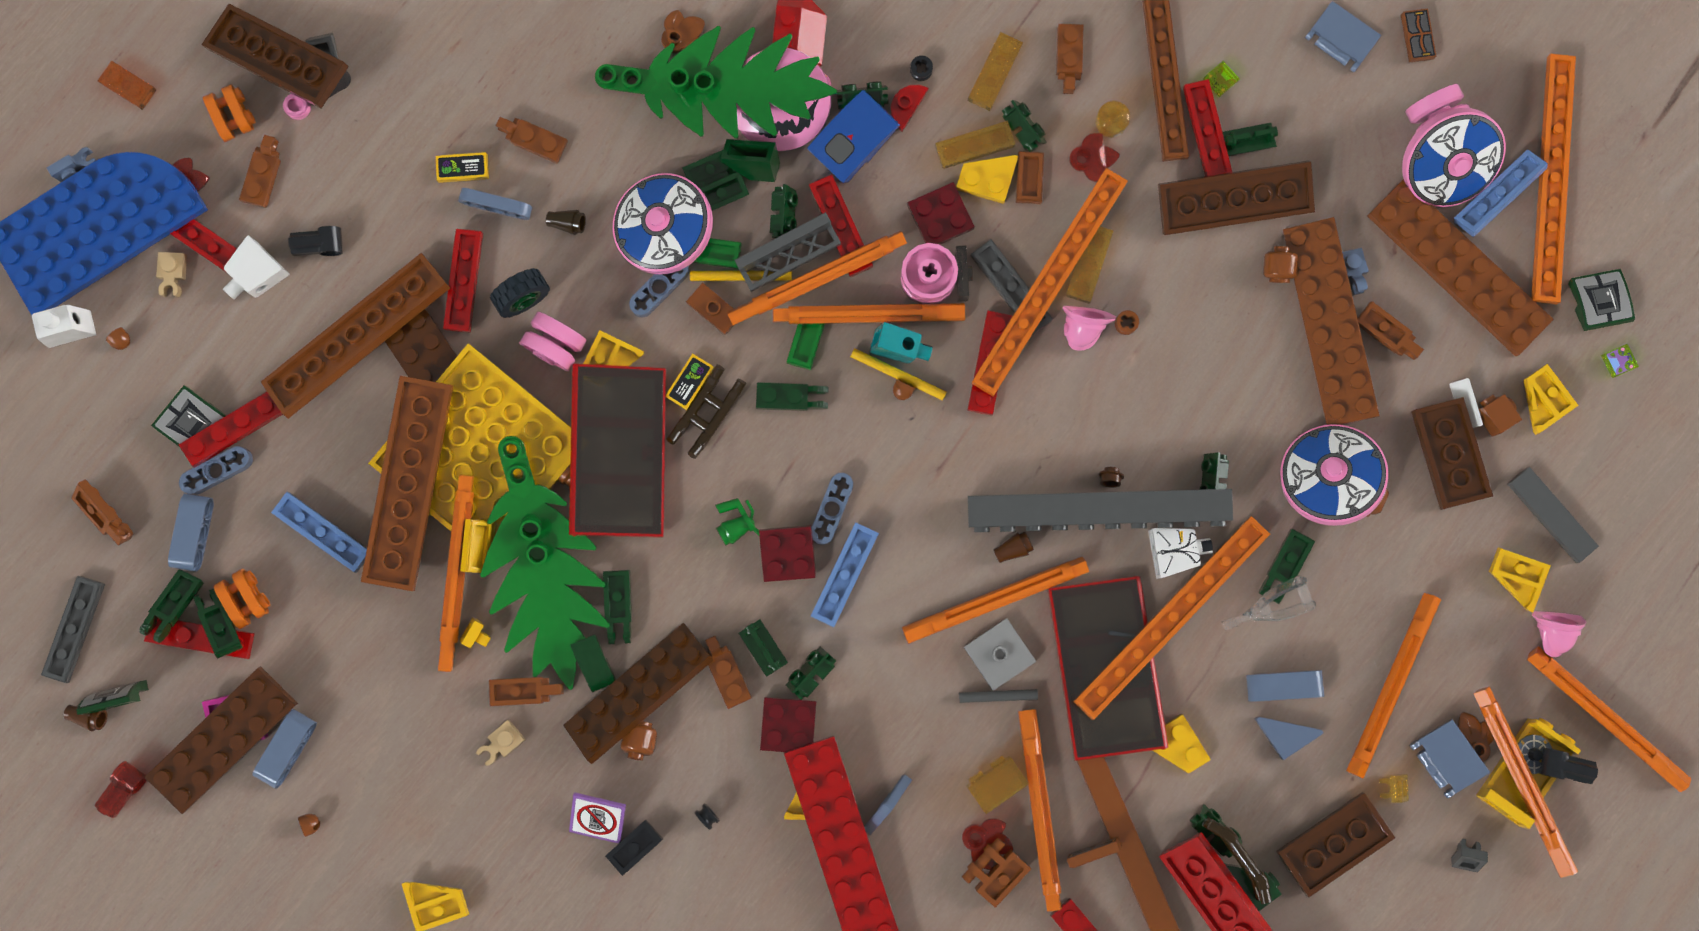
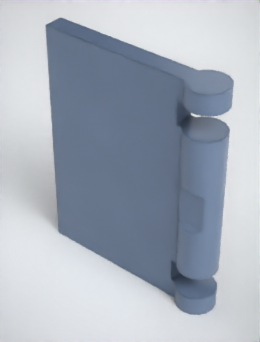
M1332 1L1305 38L1309 41L1314 34L1318 35L1319 38L1314 45L1344 66L1352 59L1355 63L1350 70L1355 72L1381 35Z
M1453 719L1409 745L1412 750L1423 745L1425 750L1420 751L1416 756L1439 788H1443L1449 783L1453 787L1444 792L1446 798L1452 797L1457 792L1490 773Z

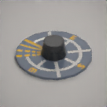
M1533 734L1521 739L1518 746L1531 773L1537 774L1540 772L1544 748L1552 749V747L1545 738Z

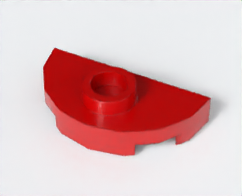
M909 85L900 89L894 96L891 103V116L900 124L898 129L901 132L907 126L929 88L922 85Z

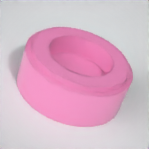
M290 94L283 102V109L292 119L301 120L308 116L311 105L309 102Z

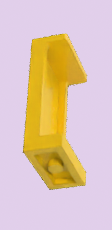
M1542 718L1527 719L1515 737L1518 744L1526 736L1533 734L1542 736L1549 742L1552 749L1567 752L1569 756L1573 754L1578 755L1581 751L1574 745L1576 742L1571 737L1563 733L1559 735L1552 730L1554 726ZM1502 756L1476 796L1519 827L1530 829L1535 820L1531 818ZM1539 773L1532 774L1544 798L1556 778Z

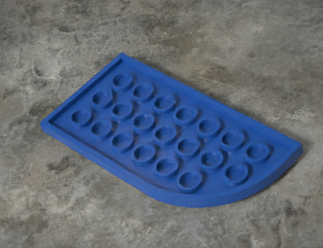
M116 153L89 164L0 221V262L32 315L59 306L167 237L171 232L178 230L189 223V221L200 216L208 209L191 181L170 163L144 153Z

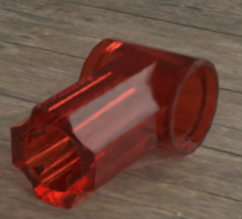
M127 761L122 762L111 774V783L94 806L103 815L111 818L117 817L129 798L144 786L147 781L144 778L146 775Z

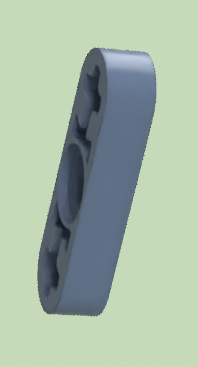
M461 188L458 199L460 203L470 207L522 220L530 219L533 208L531 205L521 201L469 188Z
M689 266L683 268L681 274L676 272L671 276L674 281L672 284L663 274H654L631 297L629 306L632 312L638 317L649 316L687 278ZM658 280H662L667 284L666 290L660 294L652 290L653 284ZM648 290L656 300L653 302L649 298L645 303L647 306L645 310L642 308L636 310L638 307L636 302L638 300L643 302L648 297L645 293Z
M232 447L183 473L179 479V486L187 494H201L248 469L253 462L252 453L243 447ZM237 453L245 456L241 459L242 464L234 462L228 465L224 461V459L228 462L236 460ZM214 464L222 466V474L217 478H213L210 475V468ZM204 476L208 480V482L203 479L197 481L195 483V489L192 487H188V484L191 483V477L194 479H200Z
M838 473L832 477L812 525L813 541L817 544H828L835 535L853 490V481L848 474ZM842 478L846 479V485L849 486L848 489H843L840 497H845L843 502L836 497H829L830 492L834 495L836 494L837 485L834 483L835 481L840 482ZM828 502H836L839 505L840 510L837 515L829 516L825 513L824 508ZM820 516L829 521H836L834 526L830 523L828 524L827 532L830 535L829 537H823L822 540L818 539V534L815 532L816 529H821L824 521H819Z

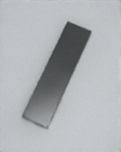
M990 239L971 253L970 256L1015 313L1030 289L992 239ZM1048 312L1045 313L1032 335L1053 320Z
M1530 467L1525 468L1507 484L1575 563H1580L1599 547Z
M77 576L42 670V676L63 683L70 682L102 595L104 583Z

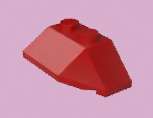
M778 0L773 43L791 34L792 39L787 48L800 51L810 58L819 57L818 65L821 67L827 15L812 0Z

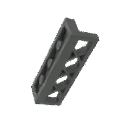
M825 212L741 256L735 262L752 292L840 246L841 242ZM828 229L833 242L826 246L816 244L818 234ZM813 237L812 242L806 241ZM801 243L810 246L808 255L803 258L793 255L795 246ZM778 255L788 258L785 267L780 270L770 267L772 259ZM755 267L764 269L763 278L752 284L747 271Z

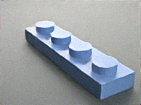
M1527 149L1454 217V223L1474 237L1547 169L1548 163Z
M290 492L284 494L271 512L351 571L357 573L364 564L367 547Z
M855 522L811 617L835 627L879 533Z

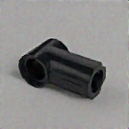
M322 226L318 228V231L290 233L288 238L289 248L293 256L312 254L339 256L343 254L341 228L337 226Z
M1544 748L1539 774L1563 780L1567 778L1585 784H1593L1598 775V768L1594 761L1569 756L1567 752Z

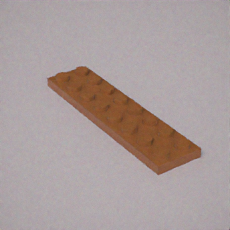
M1404 179L1367 215L1371 221L1515 357L1520 355L1554 320L1433 205L1420 201L1408 189Z
M1332 217L1283 229L1286 246L1290 247V252L1298 255L1297 276L1294 278L1326 424L1343 425L1380 417L1335 218Z
M420 253L261 381L262 385L281 413L289 419L448 291L450 287L428 259Z
M405 376L399 377L361 582L415 591L453 385Z

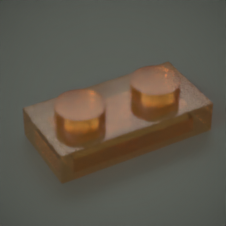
M113 61L109 63L98 79L100 84L141 110L144 109L156 92L153 86Z

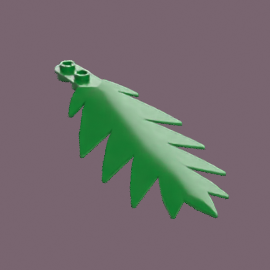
M720 26L698 37L675 55L669 63L668 61L675 48L674 43L668 45L654 58L649 70L603 64L595 73V81L603 89L645 94L647 105L660 119L663 118L662 100L666 108L680 122L700 137L704 136L702 102L722 128L737 139L739 137L737 105L758 126L772 136H776L777 131L770 104L790 115L809 120L811 115L805 102L822 99L837 93V89L820 80L809 77L820 61L819 57L799 60L775 71L792 39L791 34L768 46L743 67L756 31L754 27L734 40L710 64L709 62L721 31ZM606 74H611V75H612V79H611V80H609V81L603 80V78H604V76H605ZM634 77L637 79V82L629 84L628 80Z
M507 436L500 441L498 452L509 491L498 500L487 523L492 524L506 514V516L502 520L488 549L480 576L483 578L516 558L517 560L501 584L489 613L493 615L527 594L509 631L504 652L508 653L539 627L532 657L533 677H537L551 663L558 677L569 690H572L576 673V658L570 645L585 639V636L572 620L609 628L610 624L596 608L567 586L605 587V582L574 557L558 548L594 551L596 550V545L587 536L569 535V519L548 505L566 506L567 501L549 488L539 484L535 485L523 441L516 436ZM509 444H514L517 450L515 452H509L507 450V446ZM515 469H521L523 471V475L521 477H516L513 471Z

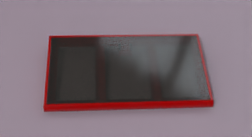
M591 364L572 365L569 535L664 537L666 368Z
M1134 576L1048 588L1074 761L1169 748L1154 657L1094 720H1091L1073 702L1148 623L1141 577Z

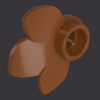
M679 10L671 12L664 21L665 31L661 38L662 45L666 48L671 43H674L675 48L672 53L680 52L701 35L704 30V20L696 16H689L684 19Z
M1462 712L1458 720V727L1473 748L1477 745L1481 747L1479 757L1485 762L1490 756L1489 745L1493 742L1494 737L1486 720L1480 723L1473 715Z

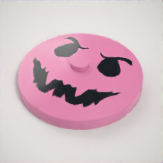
M787 48L775 71L810 57L800 51ZM757 52L756 54L749 57L744 62L743 67L760 52ZM817 64L809 77L829 85L823 70ZM831 96L805 102L811 115L809 120L790 115L770 104L777 131L776 136H772L758 126L737 105L738 129L750 141L775 142L777 151L799 148L814 139L824 127L831 108Z

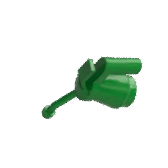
M738 498L715 504L719 514L738 509L741 515L740 517L721 522L720 526L716 527L725 546L734 544L748 531H754L759 536V530L755 527L753 520L754 510L748 500L745 503L750 510V516L747 515Z

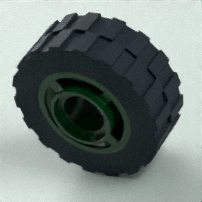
M531 268L516 273L500 283L491 293L490 300L501 317L510 318L526 312L541 302L547 296L550 287L538 269Z

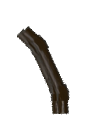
M716 364L683 417L666 438L670 444L674 445L685 433L690 423L702 430L703 432L688 451V455L693 459H696L707 446L746 385L745 381L738 378L724 401L712 395V391L725 371L718 364ZM704 402L717 409L709 423L696 415Z
M1207 817L1202 826L1219 836L1249 877L1255 899L1261 900V904L1272 902L1269 892L1270 886L1263 871H1260L1239 842L1235 832L1227 826Z

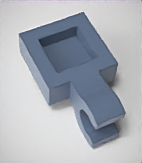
M84 147L76 155H67L48 166L47 170L52 177L63 182L83 169V167L95 162L96 159L92 158L86 161V157L93 152L88 147Z
M1362 248L1342 252L1353 295L1364 293L1368 286L1362 275L1367 274L1369 270Z

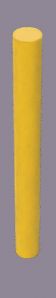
M740 270L690 271V281H745ZM749 270L747 274L751 281H759L763 278L765 270ZM792 271L773 281L792 280Z
M854 348L850 356L942 401L947 393L943 389Z

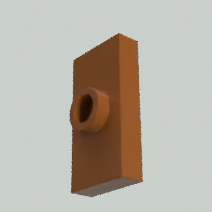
M702 282L686 303L726 335L734 326L727 312L734 308Z

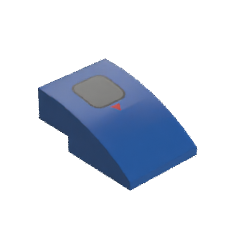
M862 90L830 121L807 149L842 183H846L855 176L865 163L872 159L900 124L865 90Z

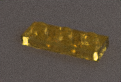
M1000 32L968 97L969 102L991 111L1023 42Z
M1008 121L935 143L942 169L1015 147V141Z
M1099 227L1074 267L1066 297L1090 304L1113 230Z

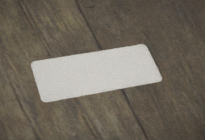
M1466 378L1450 383L1453 398L1464 397L1472 427L1482 426L1483 422L1470 379Z

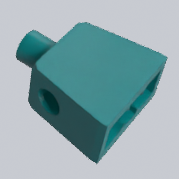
M883 322L875 329L869 354L903 363H911L916 358L929 361L933 347L920 343L921 334Z

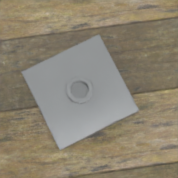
M1007 618L963 647L992 691L1036 662Z

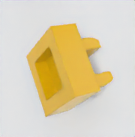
M472 617L459 641L471 649L474 642L486 647L491 637L481 631L484 627L483 623Z

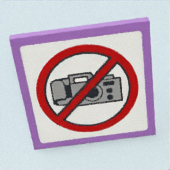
M574 792L569 832L619 844L622 838L626 804Z

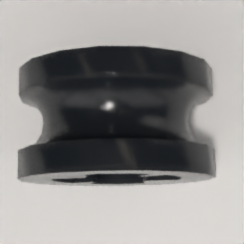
M926 56L915 57L910 67L912 77L917 81H925L931 77L933 70L932 61ZM921 63L925 64L927 72L924 73L922 71V73H918L916 65L919 64L921 66Z
M704 803L702 810H697L694 813L704 826L710 830L713 828L712 824L718 823L720 820L713 810Z

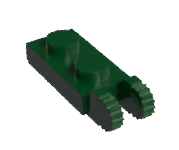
M757 382L756 409L791 411L828 409V403L824 401L808 402V393L823 395L829 392V387L808 386V384Z
M1290 529L1266 574L1268 576L1259 589V594L1265 596L1276 579L1282 584L1276 591L1273 601L1279 604L1283 600L1288 588L1292 587L1315 541L1294 529Z
M179 569L148 611L149 614L140 626L139 632L148 636L152 629L155 628L159 619L162 623L154 633L153 639L158 643L164 641L170 633L171 626L176 624L193 600V597L204 584L203 581Z
M630 570L603 571V582H605L604 613L605 619L610 624L609 628H607L608 644H615L616 632L614 623H623V640L625 644L631 643L630 622H632Z
M213 588L209 590V595L214 605L205 608L203 599L199 595L194 596L193 599L198 608L197 614L213 652L218 659L243 647L231 619Z

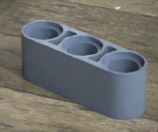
M184 494L181 497L168 555L169 567L195 572L200 569L213 513L214 502L212 498L192 494Z
M1322 670L1246 675L1248 702L1325 697Z
M292 709L284 718L257 763L253 776L275 789L281 786L314 732L317 722Z

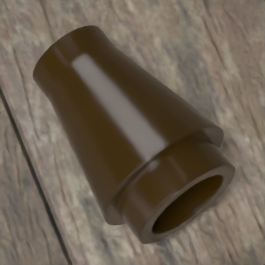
M579 210L549 211L546 215V225L576 235L577 233H583L586 225V216L584 213H580Z

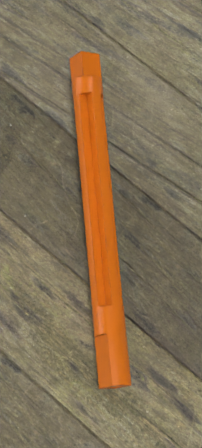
M899 231L888 237L884 236L752 298V301L727 312L732 325H735L756 314L765 313L894 252V249L907 244L902 231Z
M965 303L788 306V308L773 309V322H788L789 324L965 321Z
M459 475L458 490L455 493L439 639L441 646L438 671L445 672L453 670L455 645L458 643L465 581V572L460 571L465 520L472 517L474 492H472L474 476Z
M1079 557L902 627L908 644L1072 580L1089 572L1087 563L1083 557Z
M1424 593L1346 770L1352 775L1363 779L1441 602V599L1434 595Z
M1538 646L1529 653L1527 660L1674 788L1679 792H1683L1690 786L1691 777L1571 675L1556 660L1547 655L1543 649Z
M1490 686L1477 690L1473 694L1480 706V710L1531 817L1535 820L1534 824L1559 877L1563 878L1576 874L1578 869Z
M1036 709L1018 711L1043 895H1045L1047 912L1058 911L1062 909L1060 899L1061 886Z

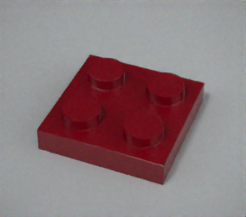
M954 182L907 202V206L925 244L933 243L940 245L975 228Z
M812 525L759 530L764 582L816 578Z
M764 697L760 750L786 752L813 743L817 701Z

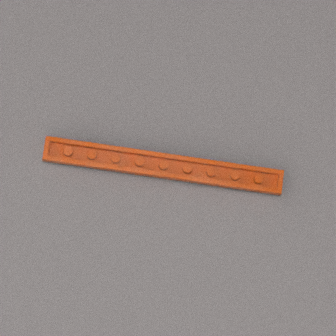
M1550 54L1547 57L1540 158L1548 163V166L1539 176L1531 295L1533 301L1548 304H1558L1561 302L1576 56Z
M1108 168L1105 169L972 381L973 385L991 396L995 395L1128 180Z
M1250 516L1073 702L1091 720H1094L1262 544L1270 533Z

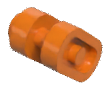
M232 84L221 88L223 93L221 98H217L213 92L203 96V101L214 126L224 142L235 138L233 130L239 128L245 134L254 130L253 124L256 123L249 109L246 110L243 102L246 99L239 87L234 88ZM227 106L234 118L229 121L223 109Z
M240 569L232 574L234 583L229 584L228 581L223 579L214 585L217 597L238 629H242L251 623L250 614L253 613L259 619L269 613L268 607L271 606L266 595L260 593L256 587L258 581L255 575L250 570L246 571L244 569ZM237 592H240L247 605H242L236 594Z

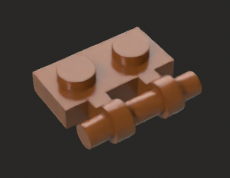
M998 837L992 844L988 843L983 849L985 852L975 862L972 861L967 866L968 870L962 875V878L969 884L977 877L980 882L975 887L976 891L995 908L1031 870V867L1011 849L1002 856L999 851L1005 846V843ZM993 859L997 864L987 874L983 869Z

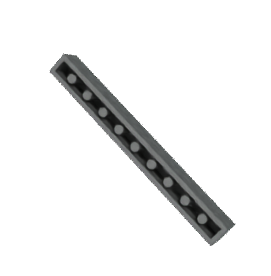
M1232 489L968 496L969 528H974V533L990 532V527H1000V532H1015L1016 526H1026V531H1042V526H1052V531L1068 530V525H1078L1079 530H1094V524H1105V529H1121L1120 524H1131V529L1147 528V523H1157L1158 528H1173V522H1184V527H1200V522H1210V527L1226 526V521H1233Z

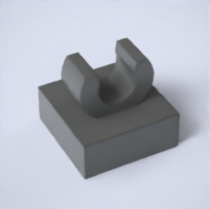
M1462 839L1458 843V851L1451 857L1452 867L1477 873L1488 862V852L1481 851L1480 843L1475 842L1472 848H1467L1466 839Z

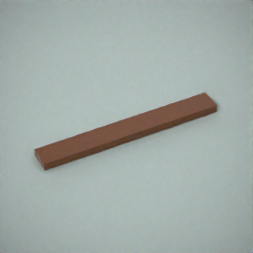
M1142 0L1162 161L1188 159L1189 151L1169 0Z
M1105 758L1077 760V764L1109 838L1119 837L1122 846L1116 854L1149 930L1180 931Z

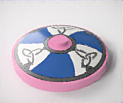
M1472 108L1452 109L1433 117L1415 133L1406 148L1402 163L1405 184L1420 201L1435 207H1450L1471 200L1488 187L1497 176L1505 157L1506 143L1504 134L1500 126L1490 116Z
M661 173L645 177L625 192L616 207L613 217V236L616 246L629 263L644 272L669 274L679 271L693 263L708 244L713 226L711 206L704 193L692 181L683 176Z
M1323 425L1304 432L1290 444L1281 463V486L1289 504L1303 517L1323 525H1346L1366 517L1379 505L1387 488L1388 465L1381 448L1364 432L1345 425Z

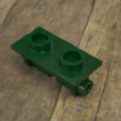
M881 81L866 83L867 87L857 88L856 84L841 85L842 90H837V95H842V99H837L838 109H843L862 90H865L881 107H884V104H888V94H883L882 90H888V87L886 85L882 86Z
M1012 100L1011 102L1014 107L1011 108L1010 105L1002 110L1004 114L1002 117L1012 131L1021 126L1022 130L1015 136L1025 150L1028 149L1029 152H1032L1038 148L1037 142L1047 143L1043 138L1046 134L1037 122L1034 124L1029 116L1032 113L1024 102L1019 103Z
M1271 123L1224 131L1223 136L1228 156L1277 147L1275 137L1278 136L1277 127H1272Z
M783 184V187H775L772 192L771 210L779 211V214L771 215L770 233H772V238L775 239L797 228L795 207L798 205V196L796 190L787 184Z
M1219 452L1204 454L1201 464L1202 482L1199 490L1227 489V484L1219 483V478L1228 479L1229 460H1227V455Z
M761 619L748 625L738 633L766 677L788 663Z
M820 646L807 656L806 663L800 669L795 670L790 675L786 686L801 700L804 697L808 698L819 685L813 677L817 675L823 680L834 669L836 660Z
M1203 804L1200 816L1197 813L1194 814L1190 822L1193 823L1192 827L1198 833L1202 832L1207 838L1213 833L1202 826L1207 817L1222 825L1225 824L1222 822L1218 812L1212 808L1209 809ZM1230 827V829H1232L1237 835L1239 842L1242 844L1240 834L1234 828ZM1214 834L1215 837L1209 843L1222 856L1232 857V853L1219 836Z

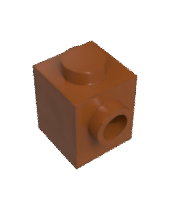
M1492 394L1480 402L1482 406L1479 408L1481 419L1491 437L1503 433L1522 420L1516 411L1515 403L1512 399L1506 397L1505 394L1498 397Z

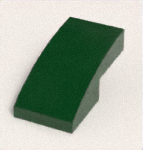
M596 634L570 645L592 693L611 685L616 680Z

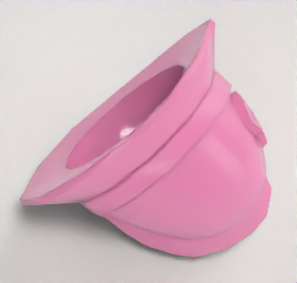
M1063 306V310L1066 313L1064 335L1068 340L1069 346L1077 351L1091 348L1099 339L1102 330H1105L1106 325L1116 319V316L1094 308Z
M1539 611L1532 613V616L1537 621L1544 652L1550 657H1559L1572 649L1586 624V620L1579 615Z

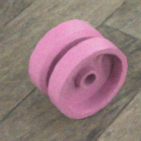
M1454 84L1419 100L1410 106L1405 113L1410 123H1422L1417 128V132L1426 122L1443 112L1458 108H1470V106L1467 104L1457 105L1463 99L1464 94L1459 85Z
M926 243L916 246L908 252L903 261L901 272L903 291L909 299L918 304L942 303L951 295L955 288L958 274L956 259L948 249L939 244ZM928 272L932 273L930 278L926 277L925 274Z
M537 312L531 321V325L543 335L540 336L531 331L525 332L519 344L546 363L569 372L575 359L572 354L563 348L565 347L574 352H581L587 340L563 323L546 314Z

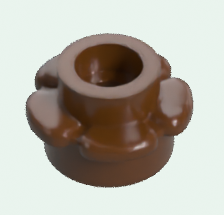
M1105 467L1103 471L1099 472L1100 484L1109 488L1121 486L1124 474L1120 473V469Z

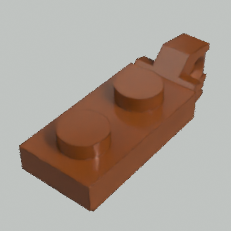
M1058 24L1056 75H1058V80H1063V94H1073L1075 80H1081L1083 67V24Z
M499 117L496 123L498 130L506 133L505 138L513 145L558 164L568 143L566 138L522 119L515 118L511 122Z
M264 135L260 147L255 148L239 200L241 202L263 208L267 207L281 162L279 160L280 153L276 152L279 141L275 137Z
M1369 302L1357 317L1360 328L1399 356L1406 354L1415 360L1423 352L1424 349L1413 342L1416 338L1412 334L1413 331L1374 302Z
M86 479L79 482L71 498L103 535L108 534L117 545L130 540L134 533L127 523H122L115 509L103 500L98 490L92 487Z
M716 636L706 639L705 641L711 652L709 655L713 659L708 666L727 708L730 709L752 699L735 658L727 645L721 648Z
M529 677L489 680L490 706L542 704L550 701V695L564 694V684H549V678Z

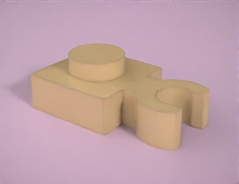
M158 252L156 277L163 279L158 289L159 295L167 297V290L173 287V296H181L182 290L178 285V280L186 279V254Z
M507 720L487 737L492 743L480 747L476 754L481 755L484 751H488L491 755L490 759L485 762V765L488 766L497 760L499 752L503 757H506L526 739L514 724Z

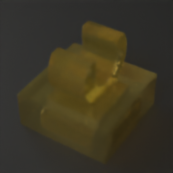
M1408 774L1391 775L1390 778L1386 777L1379 780V783H1387L1390 786L1389 793H1380L1381 798H1391L1392 803L1409 801Z

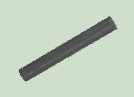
M1037 689L959 692V703L1038 700Z

